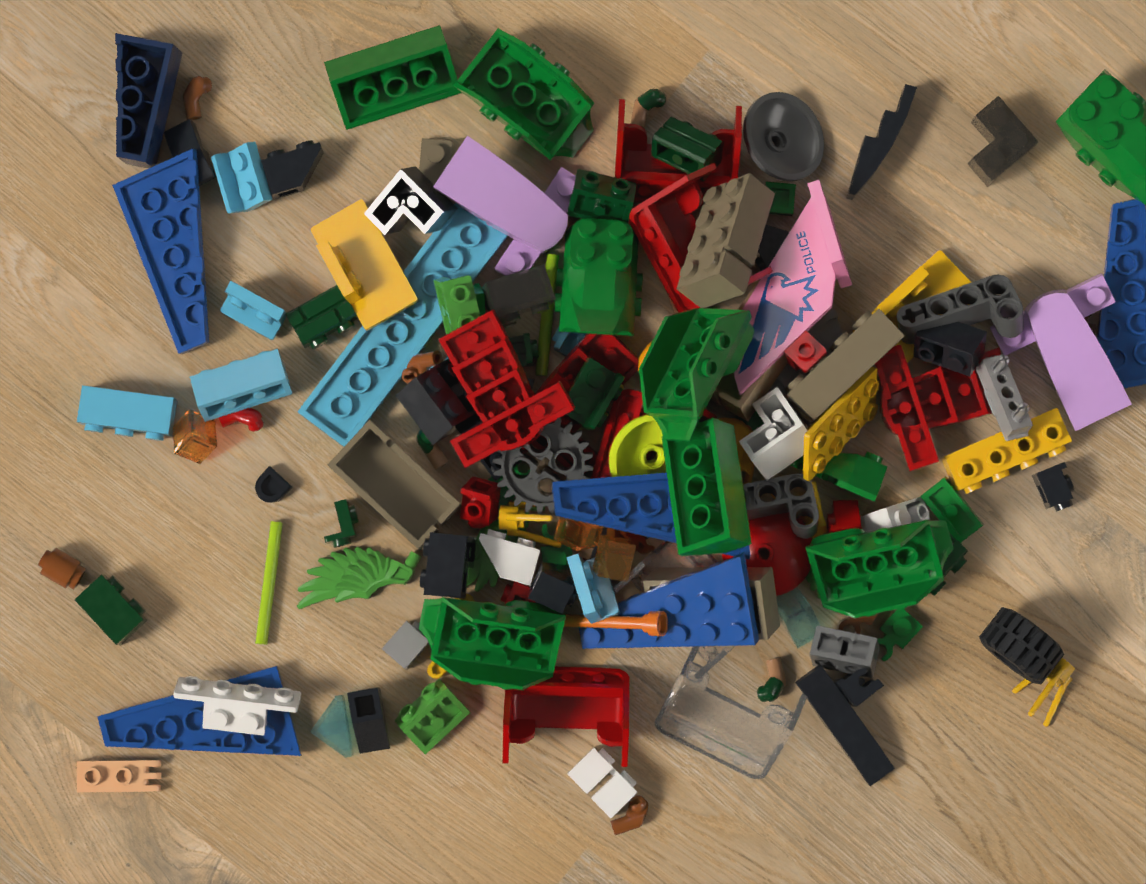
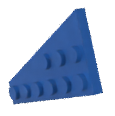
M191 149L112 185L178 354H185L210 343L197 150Z
M1135 199L1115 203L1111 206L1104 279L1114 297L1115 303L1100 310L1097 340L1107 355L1124 389L1146 385L1145 204Z
M667 473L552 482L555 516L677 543ZM749 545L727 553H721L735 556L744 552L746 559L749 560L751 557Z
M740 553L731 559L717 562L708 568L681 576L653 587L647 592L635 594L624 601L618 602L620 613L615 616L643 617L644 614H648L650 611H664L668 617V629L664 636H649L642 629L578 627L582 649L756 645L759 641L745 553Z
M278 666L226 680L234 684H258L267 688H284ZM174 695L97 716L104 744L107 747L302 756L290 712L267 709V723L264 736L204 729V702L174 698Z

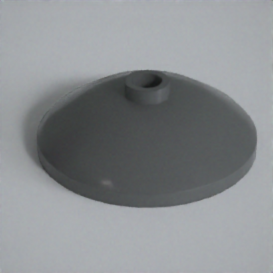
M783 92L765 94L751 104L744 118L743 135L747 150L757 166L769 176L781 181H798L813 173L823 157L824 136L821 125L810 107L799 98Z

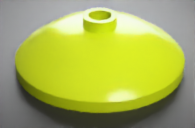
M646 414L633 419L616 435L609 453V469L612 477L667 473L661 437L663 434L652 416ZM649 451H655L656 453L652 460L646 459V454Z

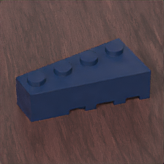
M115 33V44L117 45V59H115L117 72L116 101L118 104V117H116V157L127 165L149 169L157 164L182 52L171 43Z

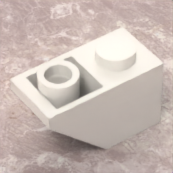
M921 497L860 517L861 526L865 532L930 520L929 510Z
M488 529L487 535L480 533L479 540L500 578L530 586L540 553L539 549H535L536 542L519 537L517 543L505 540V533Z

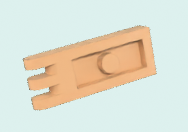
M161 760L77 761V792L161 791V785H149V779H161V772L149 773V767H160Z

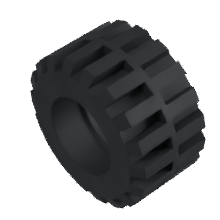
M1002 607L979 636L981 643L990 653L1014 672L1035 684L1041 685L1064 656L1059 644L1047 633L1018 612L1009 608Z

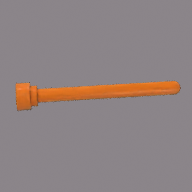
M650 611L648 614H644L643 617L612 616L592 624L584 615L565 614L566 619L564 627L642 629L649 636H664L668 629V617L664 611Z

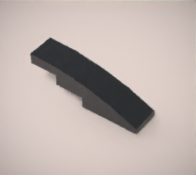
M905 84L896 112L884 111L876 138L865 135L846 199L853 200L872 178L890 151L908 115L917 87Z
M820 664L795 682L825 727L831 732L869 786H872L895 769L869 730Z

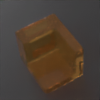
M189 409L173 426L174 454L201 464L217 447L215 420L205 422L201 413Z
M560 517L553 539L576 551H582L598 545L603 526Z
M600 534L593 572L598 577L628 581L636 545L630 539Z

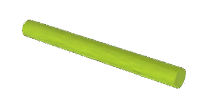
M547 254L536 376L548 375L559 255Z
M271 521L255 644H268L282 522Z

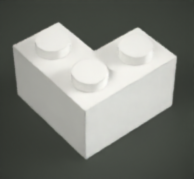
M778 387L752 404L764 424L739 441L766 481L804 455V434L808 431Z

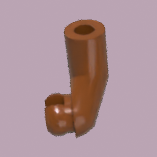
M196 76L192 78L183 93L187 120L202 118L199 99L203 93L206 94L212 89V82L208 77Z
M436 350L413 356L407 368L402 372L403 381L409 384L415 377L429 370L430 367L443 362L441 352Z
M640 795L633 796L629 801L626 815L610 821L615 836L643 825L648 812V802L644 797Z

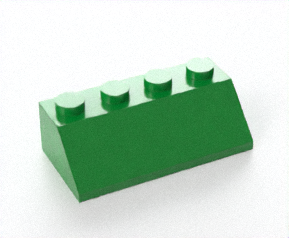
M440 25L324 62L346 130L461 93L460 90L453 86L458 79Z
M711 418L698 423L690 442L669 441L661 436L678 555L691 556L727 553L751 545L734 425Z

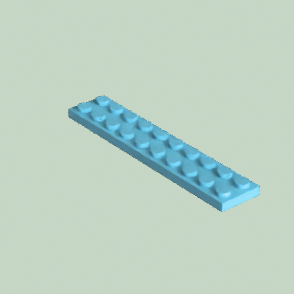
M457 203L454 204L458 208L440 231L432 233L404 270L405 276L418 297V302L368 331L362 326L298 410L300 415L343 447L371 419L402 378V372L407 368L411 358L420 354L442 325L443 320L433 280L442 277L453 279L469 275L473 283L508 237L487 225L485 221L464 210Z

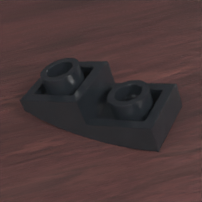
M191 119L164 132L172 157L191 149L197 150L199 186L216 178L209 153L203 149L196 124Z

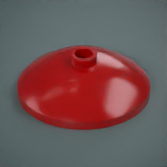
M788 513L748 520L752 544L749 545L751 557L749 560L746 559L747 567H772L776 596L796 588L806 578L811 569L805 547L810 545L813 538L802 539L797 537L792 532ZM800 517L797 519L799 524L806 525ZM761 548L769 549V558H763L760 555ZM722 554L723 561L734 557Z

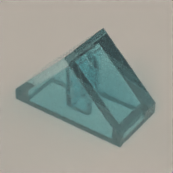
M798 587L785 594L776 596L779 619L796 648L798 649L813 640L816 626H820L811 605Z
M344 695L335 696L310 732L346 758L354 756L345 698Z

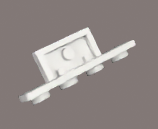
M189 676L178 678L174 689V698L204 702V729L264 736L267 723V709L296 713L301 700V692L293 691L289 688L275 689L262 687L258 684L242 685L230 683L226 680L209 681Z

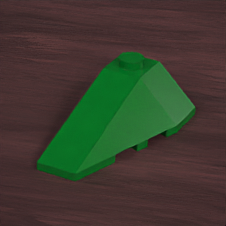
M866 451L865 456L841 452L827 463L822 473H817L815 476L875 502L887 466L881 464L883 461L882 457ZM804 455L790 464V466L803 470Z

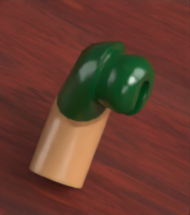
M653 88L639 96L634 102L630 124H637L645 129L648 111L654 107L659 108L665 105V93Z
M422 430L417 433L416 441L435 470L446 465L448 460L438 444L432 445Z
M781 657L766 661L770 678L765 685L759 686L757 689V697L762 702L775 701L786 686Z

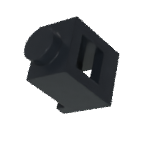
M1065 462L1032 475L1045 509L1054 506L1057 512L1073 505L1071 492H1074V486L1069 475H1063L1062 469L1067 468Z

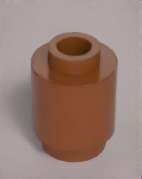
M55 548L52 552L46 550L38 563V566L42 568L41 575L65 589L70 587L74 590L86 571V568L81 566L79 560L58 548Z

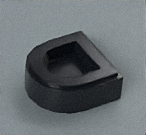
M269 466L257 479L255 490L261 500L267 503H275L281 500L293 486Z

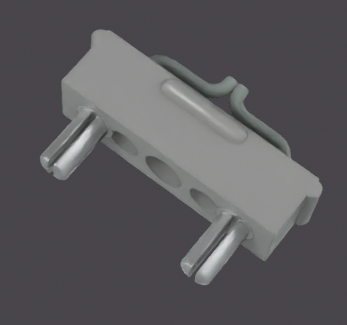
M999 355L983 359L976 366V371L984 388V394L990 409L997 419L1004 439L1010 441L1028 436V431L1033 424L1028 414L1030 407H1028L1027 403L1023 402L1008 367L1010 359L1006 355Z

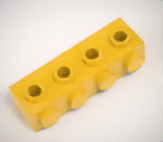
M1058 408L1032 418L1033 426L1028 431V436L1006 441L1002 432H999L942 457V463L957 491L963 489L965 494L982 488L980 481L992 477L993 482H996L1011 475L1008 470L1010 468L1020 465L1021 470L1039 463L1036 457L1048 453L1051 458L1067 451L1065 445L1072 442V439Z

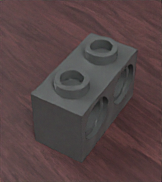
M816 626L810 650L812 665L816 667L820 664L824 669L853 674L858 669L866 668L867 672L861 676L873 679L880 652L878 638Z

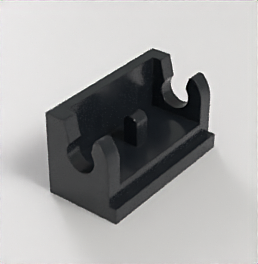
M866 668L858 669L853 674H847L843 678H837L833 681L852 707H857L884 686L879 679H871L865 682L864 678H859L867 672Z

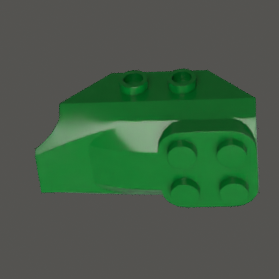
M498 28L453 86L482 107L479 112L492 122L497 119L506 126L504 131L513 139L518 141L522 138L549 160L555 156L573 158L594 131L590 114L591 108L594 105L593 100L569 77L570 72L558 62H555L553 65L545 59L546 53L533 43L528 46L525 42Z
M1104 69L1056 120V123L1071 146L1077 151V158L1085 165H1092L1100 172L1098 174L1099 178L1110 187L1114 185L1118 190L1146 205V101L1138 93L1129 91L1119 80Z
M587 218L577 221L566 231L563 269L557 268L556 287H562V294H555V312H560L559 332L634 336L635 316L641 317L642 298H636V291L642 292L643 273H637L639 240L628 223L620 220Z
M693 308L664 317L639 368L644 413L656 420L664 439L680 442L691 441L703 412L722 376L731 374L738 369L752 341L754 327L749 323L752 318L749 310Z
M924 520L890 528H881L870 532H865L859 528H851L820 535L814 538L810 545H807L805 548L823 607L853 618L874 616L877 613L894 609L901 610L918 604L944 581L942 570L948 555L953 550V544L946 520Z
M442 597L439 599H424L419 630L427 638L431 647L430 659L458 680L469 682L473 685L484 684L506 690H524L553 677L566 615L539 603L513 600L505 605H499L492 602L483 603Z

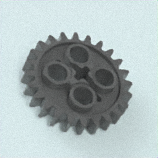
M562 417L556 419L554 423L551 422L544 426L540 435L544 436L548 441V446L545 449L537 450L531 443L523 447L541 461L545 457L548 458V466L564 474L567 477L566 480L560 479L549 468L545 467L543 470H539L537 468L539 462L523 454L520 448L505 451L498 450L502 456L494 457L493 459L494 463L501 465V468L494 471V475L503 476V479L497 486H507L509 488L505 493V498L513 494L516 496L514 506L519 505L522 501L526 502V512L534 505L537 506L538 514L542 513L544 506H548L550 513L554 514L553 493L544 492L540 489L539 481L541 479L550 478L554 482L591 479L588 475L584 474V472L594 469V465L586 463V460L593 457V453L584 452L583 450L589 445V441L579 442L578 439L583 431L579 430L572 433L570 430L573 422H569L564 427L561 425ZM560 453H569L573 457L574 463L569 467L560 466L556 460ZM519 460L526 461L530 466V472L526 475L517 474L514 470V463Z

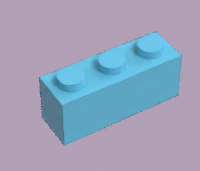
M278 349L263 351L256 356L235 360L228 365L212 370H203L199 374L190 376L197 407L205 422L293 394L285 365Z
M82 385L77 422L85 425V431L103 433V428L115 429L116 435L133 437L134 432L146 433V439L163 441L164 436L172 437L177 400L173 397Z

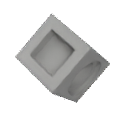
M406 621L385 644L382 650L404 669H407L428 646L429 642L419 630V623L417 621L412 625Z

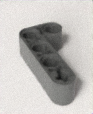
M999 274L907 304L897 312L898 329L905 335L901 340L906 344L915 343L917 331L955 322L973 325L991 318L997 332L1006 338L1016 337L1024 329L1022 303L1009 278Z
M791 474L771 478L767 481L761 480L743 484L748 520L788 513L792 532L797 537L808 539L817 533L819 512L811 481L803 479V474ZM801 487L806 493L802 496H794L790 491L793 488ZM765 493H770L776 499L772 502H763L760 497ZM801 516H808L813 522L809 525H801L797 522V519Z

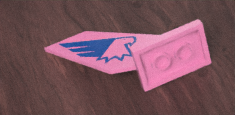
M820 180L807 183L811 198L770 263L769 267L771 266L773 272L761 278L742 309L749 310L752 318L749 323L754 327V334L738 369L734 372L740 396L784 354V351L803 332L809 331L832 309L836 278L840 288L852 285L830 207Z

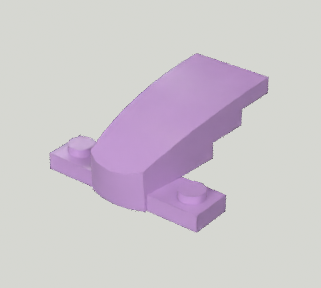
M467 136L433 188L459 204L464 210L485 221L487 225L513 238V241L494 269L520 286L540 255L553 248L565 233L568 223L567 207L573 190L575 175L561 167L546 191L543 192L501 158Z
M1101 273L1067 290H1053L1032 300L1023 311L1024 329L1016 337H1003L997 332L994 325L990 327L1003 355H1008L1036 341L1046 369L1075 431L1132 405L1107 355L1084 319L1115 303L1114 297Z

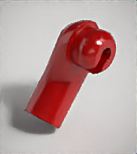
M251 407L219 417L223 428L236 422H241L248 425L250 431L256 432L262 429L264 425L261 413Z

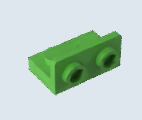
M465 275L453 279L442 277L433 280L446 335L480 317L471 276Z
M438 679L436 682L428 684L412 704L404 706L400 710L395 722L426 755L471 712L448 689L442 680Z

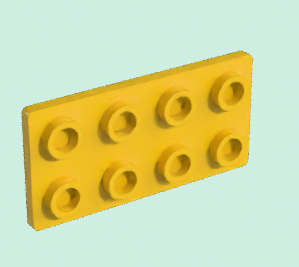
M360 199L313 226L311 232L318 243L316 247L342 295L352 305L363 328L368 331L417 303L418 297L382 232L364 214L368 207L364 200Z
M938 250L882 301L872 314L880 309L898 328L897 312L901 307L969 284L971 281L941 250ZM900 340L895 346L901 344L908 363L913 358L914 344H906Z
M871 367L807 428L808 431L804 434V480L810 482L817 473H822L827 463L834 456H838L841 453L844 445L851 438H855L858 435L860 429L867 421L874 419L878 410V405L876 404V392L879 387L877 368Z

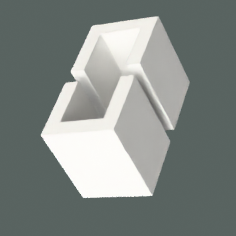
M593 747L567 774L588 794L610 773L612 777L591 799L612 818L638 793L633 788L637 782L625 770L619 774L612 766L615 760L603 748L598 752Z

